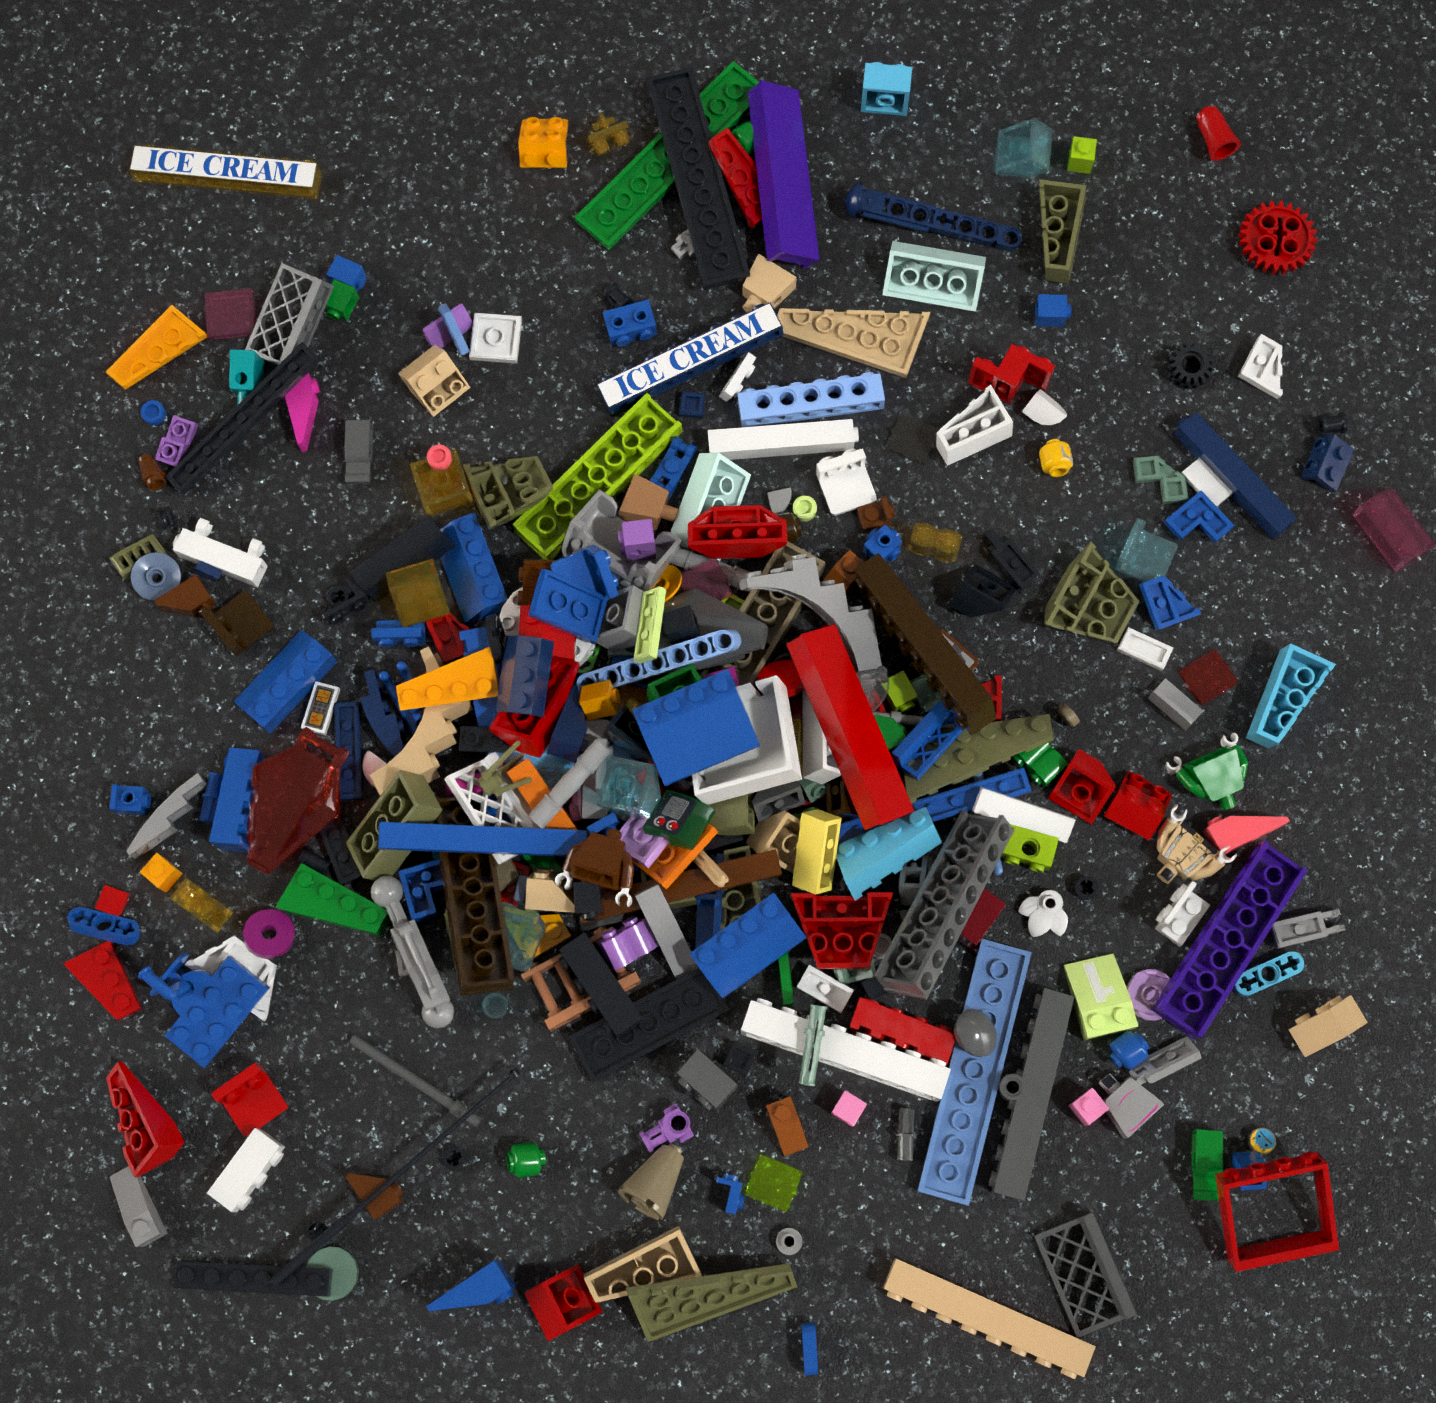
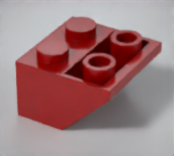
M1127 771L1104 816L1150 840L1165 815L1172 794L1164 787L1154 785L1145 780L1140 774Z

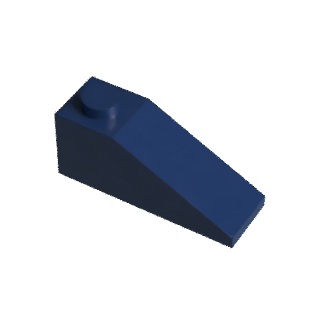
M573 685L551 736L547 754L576 763L579 754H583L587 749L589 741L585 740L587 725L583 709L579 703V690L577 686Z

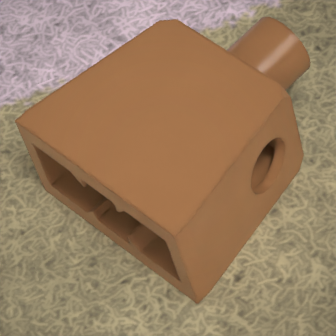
M634 474L619 510V518L625 522L652 519L653 530H657L661 518L674 522L679 509L667 505L668 490Z

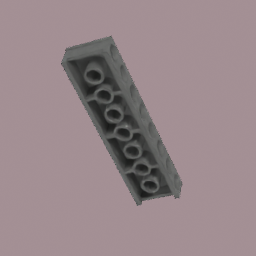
M966 810L961 811L874 974L885 991L927 1000L1015 830L1004 815L994 818L971 815Z

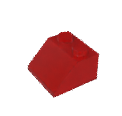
M531 605L520 606L519 635L554 641L552 661H575L576 637L528 616Z
M579 1264L524 1293L547 1341L602 1313L598 1302L595 1303L584 1280V1273Z

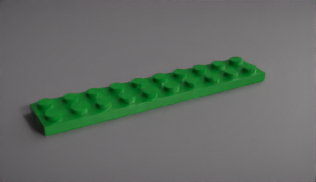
M734 61L699 94L712 138L726 128L731 130L750 111L748 91L759 83V81ZM661 132L575 216V222L608 250L675 186Z

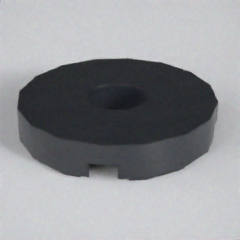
M492 614L486 616L487 637L495 662L501 664L503 662L506 635L500 617Z

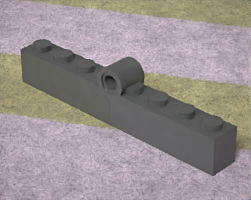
M1046 988L1042 989L1040 994L1036 993L1033 1002V1008L1036 1009L1034 1019H1029L1026 1033L1030 1034L1028 1044H1023L1020 1058L1024 1059L1022 1069L1017 1068L1016 1074H1008L1000 1079L997 1090L999 1096L1003 1100L1008 1101L1007 1108L1011 1109L1009 1120L1005 1119L1003 1122L1001 1134L1005 1135L1003 1145H998L995 1160L999 1162L997 1170H992L988 1186H992L991 1193L1025 1201L1075 996ZM1008 1082L1016 1085L1017 1090L1015 1094L1007 1091L1006 1085Z

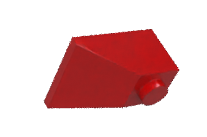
M1078 749L1048 799L1092 825L1116 785L1099 760Z

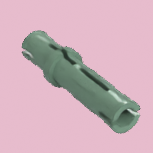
M810 1004L808 1027L804 1029L806 1040L798 1083L815 1086L822 1036H825L823 1027L827 1007Z

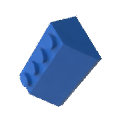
M475 512L452 520L445 526V529L456 547L440 558L464 623L467 625L488 615L501 612L508 598Z
M301 630L233 702L270 734L313 689L315 681L319 682L337 663V660L319 642Z
M772 893L689 954L719 995L725 998L807 937L776 894Z

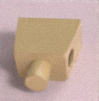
M758 254L750 270V277H747L743 284V296L748 299L742 306L743 309L748 313L755 306L771 302L775 309L796 288V277Z

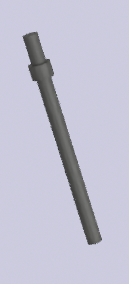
M357 1035L351 1038L349 1042L351 1045L448 1108L449 1113L459 1118L468 1111L466 1104L458 1099L456 1101ZM475 1113L466 1119L467 1122L475 1127L482 1120Z

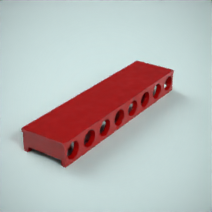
M836 625L803 633L800 637L787 643V648L864 830L914 812V808Z

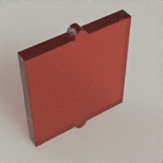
M1216 649L1179 671V674L1188 685V691H1192L1201 706L1239 683L1230 671L1229 664H1225Z

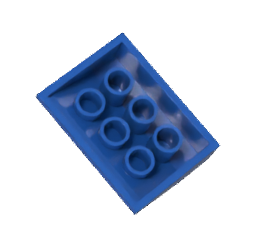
M728 669L632 709L665 786L761 746L737 686Z

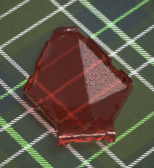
M305 727L301 731L295 745L253 766L251 786H254L253 803H250L247 842H249L247 863L265 874L272 873L340 815V768L349 755L347 749L334 746L315 735L313 730ZM309 742L334 756L333 760L331 761L317 752L306 748L307 743Z

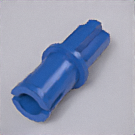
M209 773L205 794H202L204 799L199 820L202 822L213 823L220 793V784L223 779L222 774Z

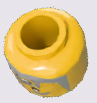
M1052 439L1047 441L1046 445L1040 449L1039 456L1042 469L1045 473L1050 474V476H1063L1073 466L1071 448L1068 443L1059 439Z

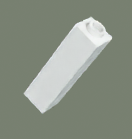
M202 518L198 520L195 532L183 528L181 533L175 537L173 551L180 558L196 564L199 561H203L222 571L221 574L257 588L268 567L264 560L259 558L265 549L261 541L253 538L246 553L207 538L213 526L209 524V521Z

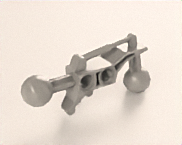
M381 876L371 886V897L377 905L386 908L394 928L390 929L391 936L406 971L423 1003V1020L433 1028H443L453 1019V1004L450 1002L448 993L415 920L408 921L400 903L403 896L402 884L393 876Z

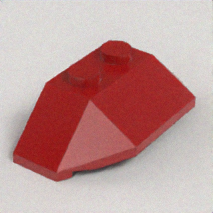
M762 505L711 507L694 521L692 520L688 523V548L712 559L761 558L787 545L786 520L778 517Z

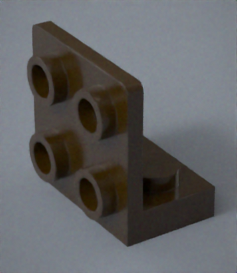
M246 590L216 612H213L209 607L200 612L236 657L275 627Z

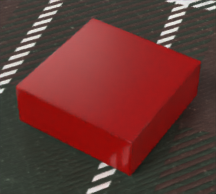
M104 885L95 909L121 917L130 894Z

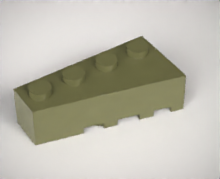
M1039 179L1045 280L1069 284L1086 201V185Z

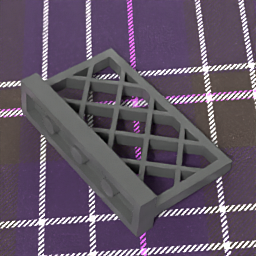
M281 263L245 350H253L261 358L279 365L301 342L309 347L334 286L324 280ZM290 271L294 281L285 285L283 279L286 272ZM308 280L313 281L309 291L303 293L301 284ZM296 287L299 296L289 300L287 291ZM282 294L285 303L275 307L274 300L276 296ZM301 302L302 308L300 313L294 316L291 306ZM287 309L289 319L280 323L278 312ZM273 315L275 326L266 329V319ZM291 324L292 332L290 336L285 338L282 328ZM277 331L280 341L271 344L268 335ZM264 338L266 347L259 351L255 350L257 341ZM282 346L283 353L280 360H277L273 350Z
M1093 1211L1034 1235L1077 1338L1137 1315ZM1079 1223L1085 1233L1081 1244L1066 1238L1069 1228ZM1065 1230L1063 1236L1057 1234V1232ZM1053 1235L1062 1239L1057 1253L1046 1250L1042 1238ZM1086 1238L1091 1248L1084 1246ZM1064 1241L1079 1247L1074 1261L1059 1255ZM1082 1248L1094 1254L1095 1262L1092 1269L1077 1263ZM1048 1254L1055 1257L1053 1264L1051 1263ZM1057 1259L1072 1264L1067 1279L1056 1274L1054 1267ZM1097 1264L1100 1268L1101 1273L1095 1271ZM1075 1266L1090 1272L1085 1287L1070 1281ZM1093 1274L1104 1278L1106 1282L1103 1295L1088 1289ZM1059 1280L1066 1282L1063 1289ZM1068 1284L1083 1290L1078 1304L1067 1300L1065 1292ZM1108 1289L1112 1296V1299L1106 1296ZM1086 1292L1101 1298L1096 1312L1081 1306ZM1104 1299L1115 1304L1118 1315L1107 1318L1099 1314ZM1070 1305L1076 1308L1074 1315ZM1079 1309L1094 1315L1091 1326L1081 1330L1076 1322ZM1097 1317L1103 1319V1321L1095 1324Z

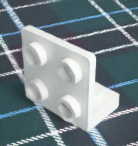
M1194 881L1188 885L1183 883L1180 888L1178 887L1170 898L1173 902L1172 905L1168 904L1166 908H1163L1155 919L1159 922L1155 929L1179 947L1183 945L1210 906V904L1192 892L1197 885Z

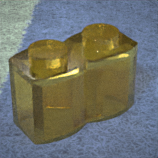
M927 523L914 524L908 549L918 555H932L940 561L954 562L959 551L962 535L949 529L938 530Z

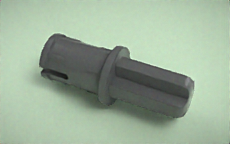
M900 1108L899 1126L898 1133H896V1136H898L897 1160L913 1161V1141L916 1134H914L915 1111L912 1108Z

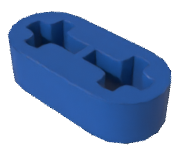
M815 1322L802 1323L805 1376L818 1375Z

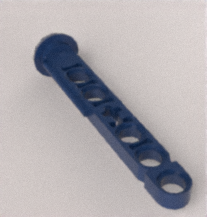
M864 182L856 183L852 186L845 197L846 211L853 219H855L856 213L862 214L863 217L927 233L930 231L986 246L996 245L995 248L1006 251L1016 250L1022 241V234L1015 227L1004 224L999 226L992 221L936 208L931 204L871 189H862ZM885 203H888L886 212H883ZM898 205L903 209V213L896 216L891 213L890 208ZM922 211L926 215V219L924 221H917L914 219L913 213ZM941 218H945L946 223L944 226L940 225L939 220ZM953 220H956L954 229H951ZM966 222L972 229L970 232L964 233L959 229V224ZM985 228L992 229L994 237L990 239L985 238L982 235V230ZM1005 235H1015L1017 242L1015 244H1008L1005 241Z

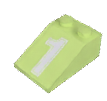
M1114 954L1063 965L1071 996H1075L1073 1004L1083 1041L1138 1027L1133 1004Z

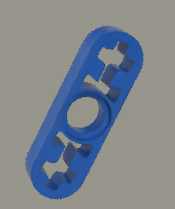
M84 907L72 909L67 916L69 928L79 934L122 945H132L140 938L139 925L131 919ZM102 922L111 924L106 930L97 929V926Z

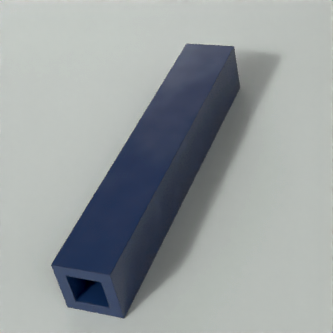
M1197 412L1191 417L1188 415L1184 416L1177 423L1178 429L1174 436L1196 459L1201 458L1233 492L1231 496L1272 540L1276 539L1293 524L1297 517Z

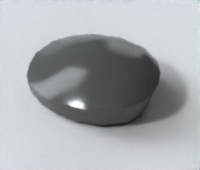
M976 1009L965 1010L954 1024L955 1039L965 1052L972 1056L981 1058L990 1055L997 1043L995 1026L982 1011Z

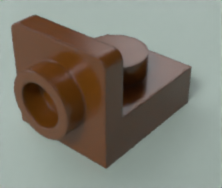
M886 496L881 497L879 502L857 507L862 531L879 529L884 525L891 526L895 511L892 502L888 503Z

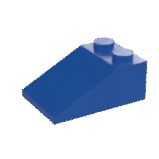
M494 1260L426 1306L428 1311L493 1302H496L498 1305L514 1295L512 1290L517 1286L502 1261Z

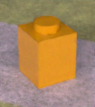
M610 680L582 686L579 703L588 721L617 714L618 703L621 701L618 689H614Z
M158 853L140 871L143 876L164 892H167L183 874Z

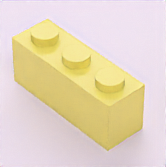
M819 809L802 813L799 823V838L796 845L795 866L793 868V886L815 895L832 889L841 817Z

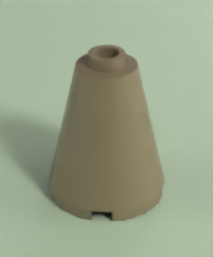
M669 1143L668 1146L661 1145L620 1187L618 1194L627 1203L631 1199L636 1205L635 1209L655 1220H659V1218L662 1220L666 1214L684 1161V1157L681 1155L682 1150L672 1143Z

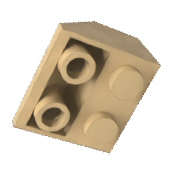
M437 345L432 346L398 373L412 394L433 417L471 388L445 350Z

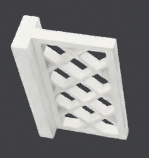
M496 752L489 754L479 762L448 775L444 779L474 826H484V821L495 824V827L542 829L528 817L532 809L518 788L506 791L496 797L498 802L488 799V795L484 790L482 796L472 792L473 784L481 787L477 778L474 777L475 770L478 769L481 774L487 771L499 759ZM502 763L496 770L498 771L504 764ZM507 771L501 775L505 782L501 787L514 783L507 774ZM459 778L467 781V790L460 788L455 779ZM471 799L481 803L480 811L473 809L470 804ZM487 806L497 809L496 817L486 814ZM502 812L508 815L512 824L501 820ZM492 854L499 865L517 856Z

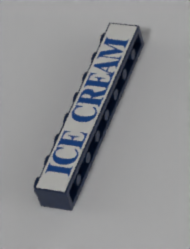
M771 302L759 304L752 311L744 315H735L725 324L712 326L706 333L693 335L686 342L680 345H672L659 355L648 356L644 362L636 366H627L617 375L604 377L597 384V387L612 417L633 407L646 393L652 398L783 336V326Z

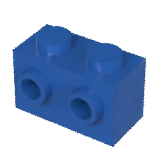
M649 299L603 311L604 323L611 347L616 345L618 347L626 346L631 341L639 339L644 341L657 335L656 323Z

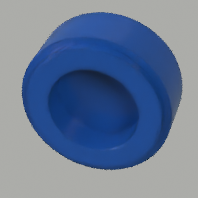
M150 400L141 407V417L149 425H159L166 418V409L159 401Z

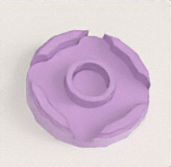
M1146 969L1136 973L1128 981L1126 988L1136 1017L1145 1021L1162 1019L1161 1016L1151 1009L1170 980L1167 974L1159 970Z

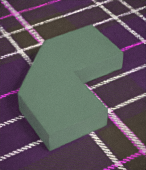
M1159 456L1137 457L1133 459L1135 483L1160 481L1163 504L1188 501L1185 476L1165 463L1166 461Z

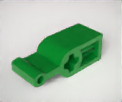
M1192 1130L1193 1200L1219 1201L1215 1173L1223 1171V1131Z

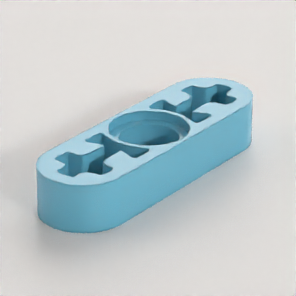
M1287 952L1243 972L1233 990L1239 996L1246 997L1300 973L1304 968V960L1297 952ZM1287 957L1290 960L1295 959L1297 962L1294 966L1295 971L1291 967L1281 971L1279 966L1288 962ZM1264 967H1270L1274 970L1275 977L1272 981L1263 979L1261 971ZM1256 977L1258 982L1249 985V991L1246 988H1240L1241 978L1248 981Z

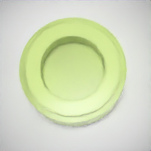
M800 496L794 501L793 514L795 517H799L800 521H809L816 515L817 504L813 498Z

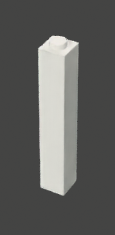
M853 419L708 430L709 453L718 452L729 460L847 451L854 449V443L859 441L858 427H853Z

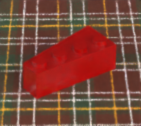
M861 997L857 1002L848 1028L850 1033H863L870 1036L871 1040L881 1043V1041H886L896 1045V1049L900 1051L912 1050L920 1053V1058L929 1061L931 1058L946 1062V1065L956 1040L952 1033L953 1029L938 1024L935 1027L928 1024V1020L913 1015L912 1018L903 1014L902 1010L894 1007L887 1008L879 1005L877 1001Z

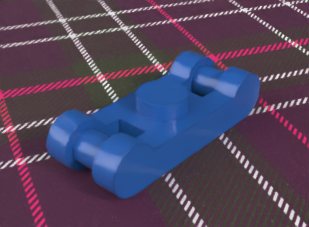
M677 436L674 437L658 469L649 480L668 490V500L698 448L693 444L688 445L684 443L683 439ZM678 451L685 454L682 459L675 456ZM662 478L669 481L667 485H664L660 482Z

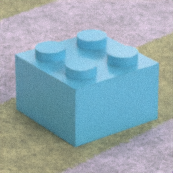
M880 62L865 63L861 112L907 116L912 67H907L903 64L885 65Z

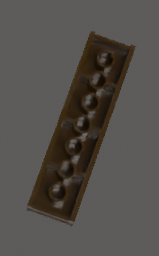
M435 796L442 811L435 819L434 824L474 826L456 797L438 798V796ZM471 799L470 804L473 809L480 811L481 803ZM484 821V826H489V822ZM438 852L460 996L512 990L515 978L495 858L492 854Z

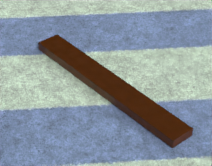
M774 849L718 863L719 868L729 879L724 887L715 885L700 868L682 872L667 890L660 884L658 885L667 903H672L781 876L782 871L777 851ZM649 880L632 884V888H629L628 893L632 897V904L627 907L628 897L626 895L620 898L619 905L615 901L616 895L621 892V887L617 891L613 889L604 891V916H597V920L583 921L581 917L582 924L641 910L634 894L657 882Z

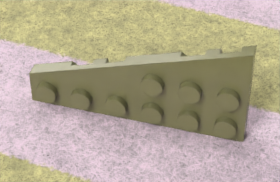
M1050 714L991 722L973 735H970L965 729L918 781L904 772L906 792L911 803L916 802V799L923 795H932L938 792L939 788L950 783L954 785L984 772L993 764L1011 760V756L1020 752H1029L1054 741ZM955 728L941 729L940 733H951ZM939 741L928 742L924 746L925 752L936 750L939 747ZM923 758L911 760L908 766L917 771L923 764Z
M788 1263L627 1287L626 1290L645 1337L650 1342L797 1287L791 1266Z

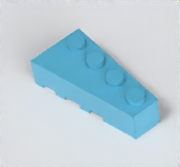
M1293 644L1282 648L1273 666L1246 739L1268 749L1279 744L1296 721L1297 716L1306 707L1312 695L1319 689L1325 677L1336 664Z
M924 807L838 844L836 858L846 885L856 901L863 896L861 894L869 887L874 889L882 883L881 879L892 872L894 874L898 873L909 860H917L942 842L927 808Z

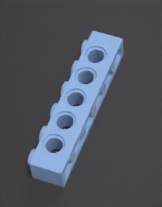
M866 372L857 377L844 375L835 380L828 381L826 379H817L813 383L806 384L794 382L784 387L772 385L763 390L745 389L741 393H737L741 427L764 426L884 409L885 403L881 374H874L873 372ZM860 389L864 393L862 395H855L852 391ZM835 392L838 393L840 397L833 399L828 395L830 393ZM814 396L816 400L808 402L804 398ZM784 399H790L793 403L790 405H784L781 403V401ZM761 402H765L769 406L767 408L762 409L759 408L757 405Z

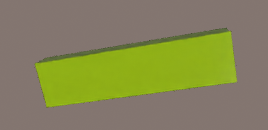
M646 393L553 484V490L548 496L523 513L513 523L514 533L543 560H553L562 552V545L570 522L591 498L601 490L615 499L631 484L634 474L640 475L671 444L674 437H678L683 432L682 424L671 417Z

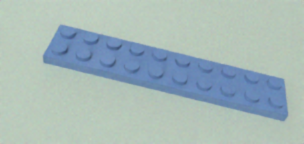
M985 939L980 941L963 1012L968 1009H976L986 1014L995 1026L997 1043L990 1055L980 1058L965 1052L957 1040H955L948 1067L951 1070L937 1110L917 1189L918 1192L969 1206L1032 952Z

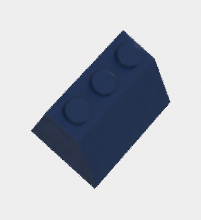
M520 635L506 636L496 711L544 717L554 641Z

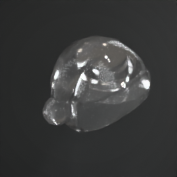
M879 666L875 670H865L856 673L872 712L880 706L889 690L887 669L883 666Z

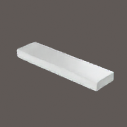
M980 787L972 809L973 812L987 817L998 818L999 815H1004L1009 824L1057 837L1059 841L1067 843L1076 821L1072 817L984 787Z

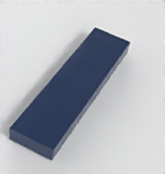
M359 701L334 703L337 801L363 800L361 703Z

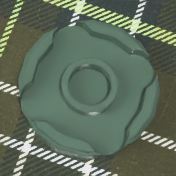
M341 1247L320 1249L310 1258L306 1268L333 1269L330 1297L317 1296L322 1300L335 1301L344 1298L352 1291L358 1281L359 1269L357 1261L353 1255Z

